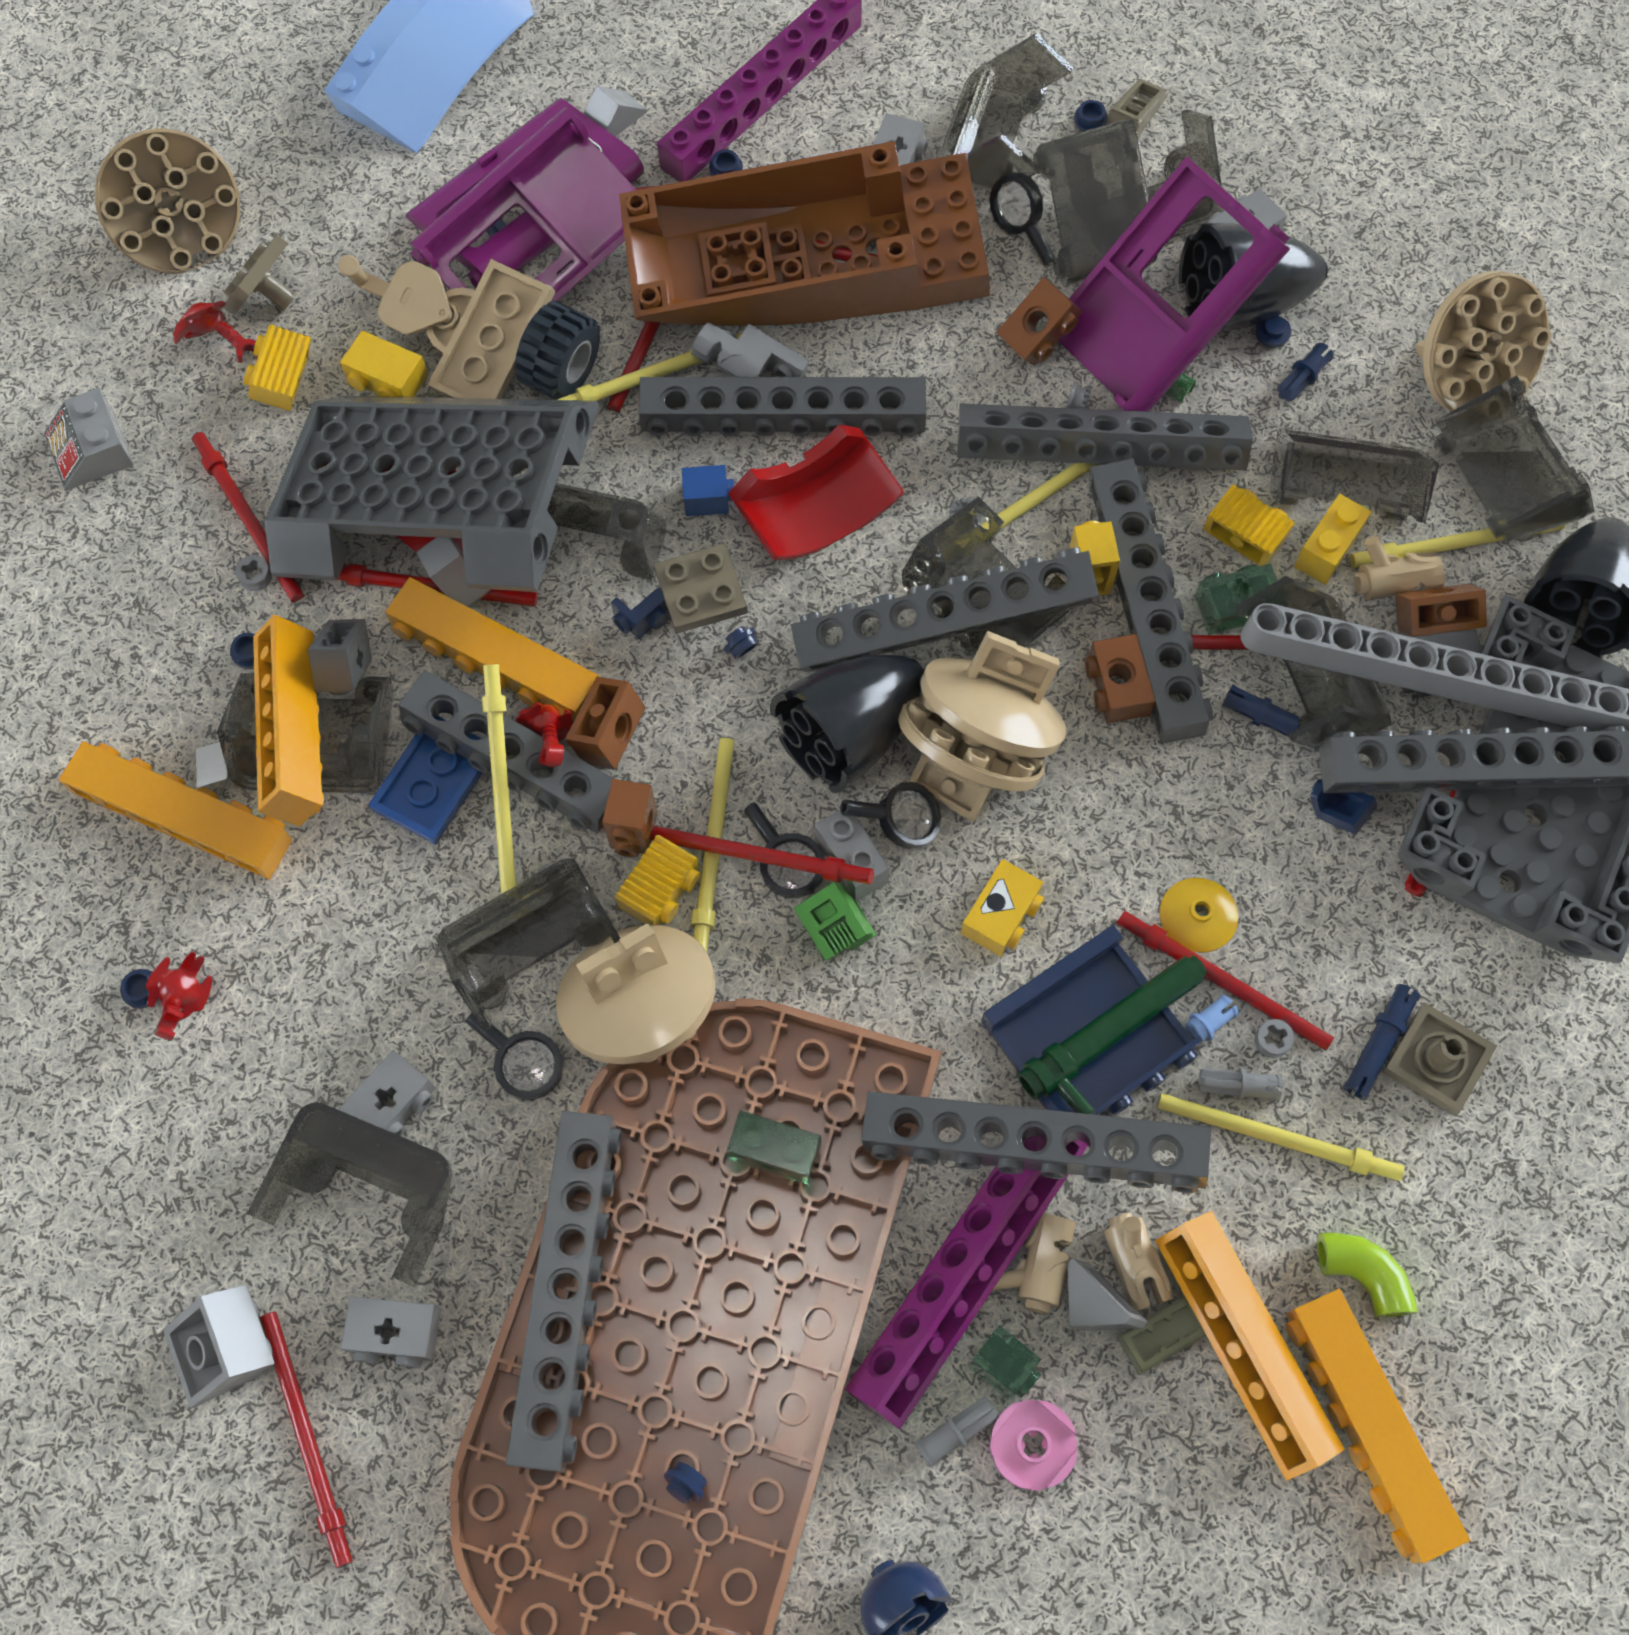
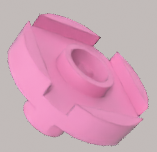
M1025 1400L1014 1403L999 1415L992 1427L989 1449L994 1465L1005 1480L1020 1489L1039 1491L1058 1485L1072 1471L1077 1459V1440L1073 1424L1059 1407L1048 1401ZM1039 1433L1044 1438L1040 1444L1045 1450L1041 1456L1036 1453L1027 1456L1023 1451L1026 1446L1022 1441L1023 1436L1027 1434L1033 1437Z

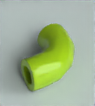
M1325 1232L1317 1235L1316 1246L1322 1274L1325 1276H1350L1359 1281L1369 1293L1374 1317L1405 1316L1418 1313L1416 1298L1407 1274L1386 1249L1358 1235Z

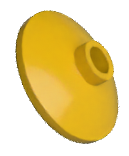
M1188 878L1177 882L1166 892L1160 905V920L1163 929L1167 931L1168 937L1193 952H1211L1223 947L1231 940L1238 926V909L1233 897L1223 886L1209 879ZM1198 905L1204 906L1208 911V915L1199 916L1195 912V907Z

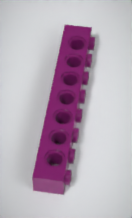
M816 0L657 142L660 168L679 182L691 180L710 163L716 152L726 149L861 27L862 0Z
M1031 1136L1024 1141L1023 1146L1029 1151L1036 1152L1042 1150L1047 1143L1041 1137ZM1076 1140L1070 1142L1066 1146V1150L1071 1155L1082 1156L1088 1145ZM995 1166L844 1390L871 1412L900 1430L1066 1178H1047L1040 1174L1041 1171L1023 1169L1021 1174H1008L1000 1172L998 1166Z

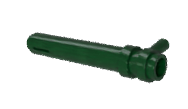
M1194 955L1181 957L1060 1044L1054 1042L1042 1051L1043 1056L1040 1058L1033 1057L1023 1064V1070L1017 1073L1018 1080L1024 1090L1034 1100H1038L1042 1096L1047 1098L1057 1091L1075 1113L1094 1115V1108L1070 1081L1079 1075L1078 1070L1201 984L1203 976L1207 973L1203 963Z

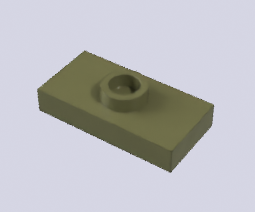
M1184 1296L1146 1319L1148 1323L1143 1329H1128L1116 1338L1138 1375H1141L1203 1338L1206 1334Z

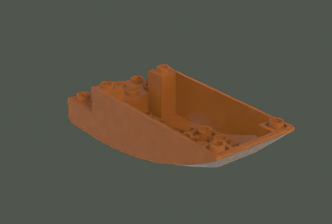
M895 141L619 193L635 319L639 321L705 325L710 322L717 326L804 324L917 310L990 296L988 265L966 153L899 165ZM816 240L823 241L825 244H819ZM876 241L878 256H871L866 251L868 244ZM837 248H849L852 251V257L844 263L835 261L833 253Z

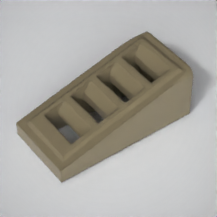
M1141 78L1138 79L1110 109L1105 130L1134 143L1167 98L1169 91ZM1140 92L1152 98V100L1149 101L1145 98H1142L1138 96V93ZM1132 102H1134V103H1136V104H1139V105H1141V106H1143V107H1145V108H1142V107H1140V106H1138V105H1135V104H1133Z

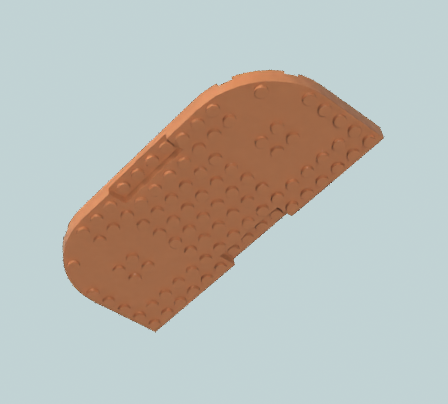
M739 998L735 999V1001L714 1002L705 1020L696 1030L695 1035L673 1050L659 1056L656 1060L649 1063H608L597 1073L586 1092L578 1112L612 1116L616 1123V1129H621L622 1136L619 1154H612L610 1170L615 1171L614 1192L612 1197L606 1196L603 1213H609L608 1233L606 1239H599L597 1256L603 1257V1268L600 1282H593L591 1300L597 1301V1308L593 1327H586L584 1344L590 1345V1358L587 1371H580L577 1389L584 1391L581 1415L580 1417H573L571 1435L577 1436L573 1464L566 1463L565 1473L506 1465L547 1206L546 1201L464 1431L452 1472L449 1502H451L450 1522L452 1533L450 1541L454 1560L467 1596L475 1611L492 1634L773 1635L912 1158L896 1155L895 1160H881L872 1157L871 1152H865L861 1139L868 1091L929 1097L942 1051L787 1005L765 1000ZM905 1123L898 1128L897 1134L903 1138H909L917 1133L919 1127L914 1123ZM592 1150L582 1152L577 1158V1167L580 1169L591 1168L597 1161V1152ZM579 1192L574 1195L570 1202L571 1210L581 1212L587 1209L591 1203V1194ZM575 1234L568 1237L564 1243V1253L576 1255L581 1252L585 1245L584 1236ZM568 1277L559 1283L557 1295L560 1299H570L576 1294L578 1290L577 1279ZM560 1321L552 1327L550 1338L553 1344H562L570 1338L572 1332L570 1323ZM552 1366L545 1372L543 1381L548 1390L557 1389L564 1382L565 1372L562 1366ZM545 1411L538 1417L536 1426L541 1436H548L556 1430L558 1425L557 1415L554 1411ZM678 1462H683L697 1470L707 1481L703 1489L704 1497L700 1502L690 1500L688 1504H684L674 1498L666 1490L669 1483L664 1478V1474L668 1468L674 1469Z

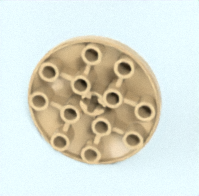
M167 128L147 129L136 132L122 139L108 152L97 173L94 193L95 206L105 233L117 249L126 257L145 268L163 273H183L196 269L223 253L235 236L240 219V197L236 181L221 156L212 147L195 136ZM204 250L209 254H216L205 263L188 268L192 263V255Z
M1505 271L1483 272L1467 279L1456 287L1435 313L1426 338L1415 344L1417 354L1423 358L1425 381L1435 401L1453 414L1466 418H1477L1493 415L1498 411L1501 400L1497 394L1492 392L1499 390L1507 396L1514 397V400L1525 396L1541 367L1547 346L1550 344L1552 337L1549 330L1545 300L1539 290L1528 279ZM1474 409V410H1476V411H1478V412H1480V413H1483V414H1470V413H1471V411Z
M987 631L973 660L959 657L938 658L927 665L921 677L920 685L925 697L924 706L931 712L938 714L948 724L961 732V738L971 746L982 747L985 745L997 750L1004 758L1017 761L1019 757L1039 758L1054 754L1058 751L1066 736V726L1062 717L1044 697L1060 667L1059 659L1033 648L1028 649L1017 645L1015 641Z
M923 694L921 697H917L903 705L898 717L899 726L908 740L922 753L909 782L925 786L933 793L937 800L948 805L949 809L974 822L981 813L992 789L1028 791L1034 789L1039 784L1045 771L1043 764L1045 757H1019L1017 761H1011L1001 756L997 750L985 745L974 747L967 744L961 738V732L948 724L938 714L931 712L924 706L925 697Z
M648 923L622 929L593 943L575 959L566 971L560 983L556 999L559 1024L569 1042L579 1052L589 1058L610 1064L649 1063L673 1050L684 1041L690 1040L695 1035L696 1030L705 1020L713 1004L716 990L715 972L703 946L692 936L679 929L662 925H649Z

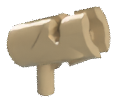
M1372 536L1365 540L1364 544L1373 562L1360 566L1359 572H1356L1354 575V586L1356 592L1359 595L1363 594L1366 600L1395 596V593L1415 591L1418 585H1421L1422 590L1444 586V566L1441 556H1436V551L1406 553L1405 557L1397 558L1394 555L1386 554L1378 536Z
M1127 1212L1107 1220L1110 1227L1105 1229L1103 1233L1111 1251L1115 1268L1124 1286L1128 1302L1138 1312L1151 1306L1143 1284L1144 1279L1148 1277L1152 1278L1150 1287L1157 1305L1173 1300L1168 1277L1151 1242L1142 1217H1133L1131 1212Z
M1043 1213L1024 1245V1248L1028 1249L1026 1259L1020 1261L1016 1270L1004 1272L992 1291L1020 1287L1018 1298L1025 1301L1024 1309L1048 1315L1050 1308H1059L1069 1256L1066 1252H1060L1056 1246L1067 1247L1071 1245L1076 1222L1064 1217Z

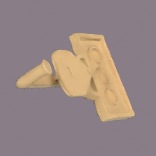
M345 255L338 262V269L343 275L347 276L359 288L382 298L378 307V314L386 326L404 335H412L426 329L427 336L432 345L443 354L428 386L450 398L502 399L515 374L516 353L525 328L535 313L543 305H547L555 294V290L551 286L492 259L475 290L461 287L450 289L446 292L438 272L419 262L409 261L403 263L396 270L390 283L365 272L354 256Z

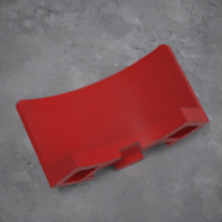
M839 424L823 440L803 453L805 460L791 467L784 462L767 468H750L730 490L728 495L770 557L774 560H787L818 552L868 525L892 506L903 495L904 490L860 428Z

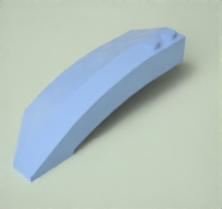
M390 0L361 35L324 91L338 112L417 153L478 69L514 31L530 17H534L530 0Z

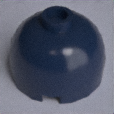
M894 1560L881 1563L871 1572L872 1579L864 1588L860 1599L861 1620L867 1635H903L917 1629L916 1635H920L935 1626L947 1614L949 1610L944 1602L952 1603L950 1594L935 1572L919 1562L902 1561L895 1564Z

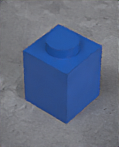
M725 465L682 468L683 501L686 516L729 513L728 501H732L728 493L734 487V479H727Z

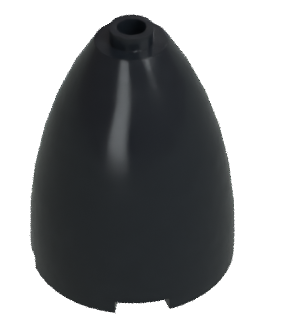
M1205 223L1201 224V228L1196 234L1188 235L1179 263V284H1185V292L1191 305L1184 308L1187 317L1192 315L1252 245L1253 236L1240 224ZM1289 236L1290 239L1286 245L1290 247V251L1219 332L1232 331L1259 324L1291 310L1306 300L1322 286L1327 278L1328 266L1323 257L1307 244Z
M1605 517L1589 522L1564 539L1540 567L1524 600L1525 604L1576 627L1585 599L1590 600L1588 606L1589 614L1582 631V638L1572 643V645L1603 659L1604 655L1618 652L1624 648L1629 650V526L1623 520L1614 517Z
M876 655L840 662L800 679L776 694L770 703V714L775 718L778 716L784 733L778 737L789 756L812 780L818 776L829 785L828 787L832 793L842 792L865 774L886 753L900 735L902 730L898 723L899 714L904 704L920 696V681L924 673L923 668L917 660L904 655Z

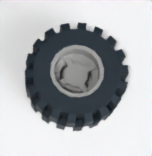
M550 301L547 305H543L532 317L520 339L515 359L517 380L553 400L575 393L576 388L581 387L589 376L598 354L600 344V326L598 322L559 301Z

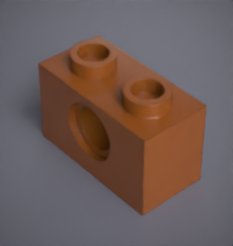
M1043 277L996 333L1025 361L1035 366L1037 363L1044 362L1050 357L1056 342L1062 335H1067L1076 327L1079 321L1078 317L1083 311L1053 283ZM1043 317H1047L1046 327L1042 331L1037 332L1036 325L1038 321Z
M1468 583L1395 593L1398 631L1411 637L1487 627L1486 590Z
M1137 634L1093 641L1089 656L1085 657V670L1089 679H1095L1097 690H1094V703L1098 713L1104 712L1106 724L1151 716L1156 700ZM1110 677H1121L1126 683L1117 684Z
M597 676L565 740L581 760L592 766L616 770L646 707L628 681Z
M612 779L602 823L610 848L615 849V852L621 856L634 858L638 856V853L645 854L646 849L650 847L651 830L655 826L658 814L651 785Z

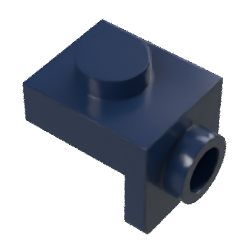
M659 587L632 610L617 597L611 601L614 624L624 634L631 632L638 639L642 638L652 628L654 630L660 629L670 617Z
M1319 779L1311 790L1310 798L1315 816L1355 835L1378 807L1376 798L1365 793H1324L1322 779Z

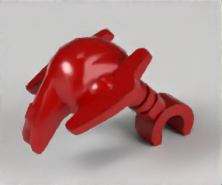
M223 300L215 303L199 302L191 305L176 324L173 333L174 343L178 344L183 337L190 339L216 330L219 335H222L224 339H227L236 348V360L238 363L243 362L244 352H254L256 341L245 339L238 331L234 330L232 326H229L224 321L226 317L220 310L226 305Z
M536 702L528 709L520 710L515 722L542 737L543 747L539 756V764L555 767V765L561 766L564 746L558 744V741L566 738L573 724L572 712L565 710L561 716L555 706L541 704L540 702Z
M191 951L178 969L171 970L168 969L170 958L165 957L148 978L145 985L149 991L148 1007H154L158 998L164 1007L154 1032L155 1036L172 1041L176 1034L174 1030L178 1022L187 1018L194 1011L203 1010L213 982L210 975L206 976L201 983L196 979V975L205 960L203 955L196 957V953Z

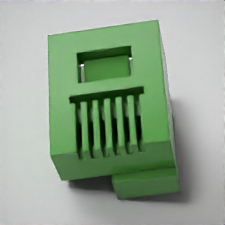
M842 881L840 883L831 882L827 887L793 908L825 961L832 959L847 948L853 951L877 936L858 901L852 899Z

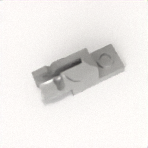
M708 322L697 335L692 346L694 349L691 352V355L705 364L718 359L716 370L730 377H763L767 369L775 377H804L809 364L808 359L750 324L747 325L739 339H736V334Z

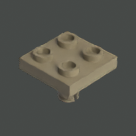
M276 234L269 244L262 240L224 291V294L229 297L225 302L226 305L223 307L225 310L235 315L252 292L256 293L257 291L281 308L283 312L295 298L297 293L291 291L271 275V266L288 245L280 236Z
M725 543L654 563L655 573L675 634L748 613L747 604Z
M1424 1002L1417 1010L1405 1035L1402 1036L1382 1072L1453 1116H1456L1461 1112L1497 1045Z

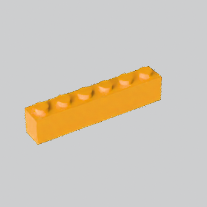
M409 577L385 611L392 626V632L405 641H410L411 638L418 640L427 652L439 658L444 654L454 659L453 663L468 674H472L475 670L484 675L483 665L499 664L502 691L505 687L517 693L516 696L529 706L536 702L551 704L558 709L561 716L565 710H570L573 722L596 677H600V675Z
M274 614L253 636L258 812L300 827L313 814L319 812L324 802L321 786L322 763L320 762L319 748L321 735L318 729L319 705L317 704V692H315L308 649L314 641L313 631Z
M82 741L58 779L75 795L269 880L292 842L291 837L285 831L286 825L280 820L269 815H265L263 819L251 814L252 810L249 807L235 800H231L230 804L220 801L216 793L203 786L196 790L185 785L186 782L182 778L171 772L165 771L163 775L152 771L153 767L139 758L132 757L130 761L119 757L121 754L117 750L104 743H99L96 747Z
M1210 1211L1187 1221L1154 1240L1285 1480L1288 1481L1313 1470L1344 1451L1343 1444L1213 1212Z
M1341 1289L1334 1290L1287 1312L1286 1315L1289 1322L1285 1326L1288 1335L1296 1347H1303L1310 1360L1306 1364L1307 1372L1317 1388H1324L1331 1402L1327 1405L1328 1414L1334 1425L1339 1430L1344 1428L1352 1445L1348 1447V1452L1351 1460L1360 1472L1366 1471L1373 1485V1488L1369 1489L1371 1499L1382 1515L1387 1513L1395 1528V1531L1391 1532V1537L1403 1558L1409 1557L1412 1563L1424 1564L1471 1541Z

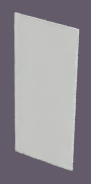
M226 741L197 748V788L226 780Z

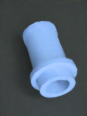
M1219 996L1215 1002L1199 1014L1192 1013L1189 1016L1186 1029L1193 1039L1200 1036L1203 1041H1211L1214 1038V1032L1239 1015L1236 1005L1230 1009L1227 1008L1221 1013L1225 1007L1233 1002L1228 996Z

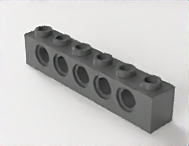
M424 670L399 703L402 724L416 735L421 736L425 734L434 739L436 745L449 754H455L456 752L467 758L469 764L482 773L491 772L487 712L483 713L482 702ZM440 713L452 715L446 721H439L434 718ZM503 715L506 751L512 750L518 753L517 757L506 759L508 788L518 793L522 790L534 797L535 802L547 811L553 812L557 810L567 816L568 821L576 828L583 831L590 829L598 834L603 826L602 821L612 779L615 778L564 750L561 766L555 765V767L539 764V756L543 747L542 737ZM476 731L485 734L480 740H471L467 737L470 733ZM538 769H545L551 775L547 778H537L532 773ZM571 788H579L584 792V795L573 798L565 792Z

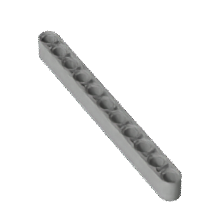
M1269 603L1258 605L1253 610L1240 633L1243 645L1256 653L1566 727L1585 726L1588 727L1589 731H1602V729L1610 726L1622 725L1626 726L1627 731H1629V689Z

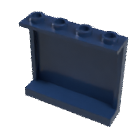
M1114 925L1102 931L983 1013L982 1024L1018 1073L1023 1070V1064L1033 1057L1040 1058L1043 1056L1042 1051L1054 1042L1060 1044L1148 981L1120 946L1123 936ZM1167 1007L1078 1070L1079 1075L1070 1082L1094 1108V1115H1104L1110 1110L1115 1116L1134 1102L1130 1096L1136 1091L1143 1088L1148 1093L1165 1081L1166 1078L1162 1073L1173 1065L1178 1070H1181L1198 1057L1195 1050L1203 1040L1200 1036L1192 1039ZM1057 1091L1047 1098L1042 1096L1038 1099L1045 1110L1074 1112Z

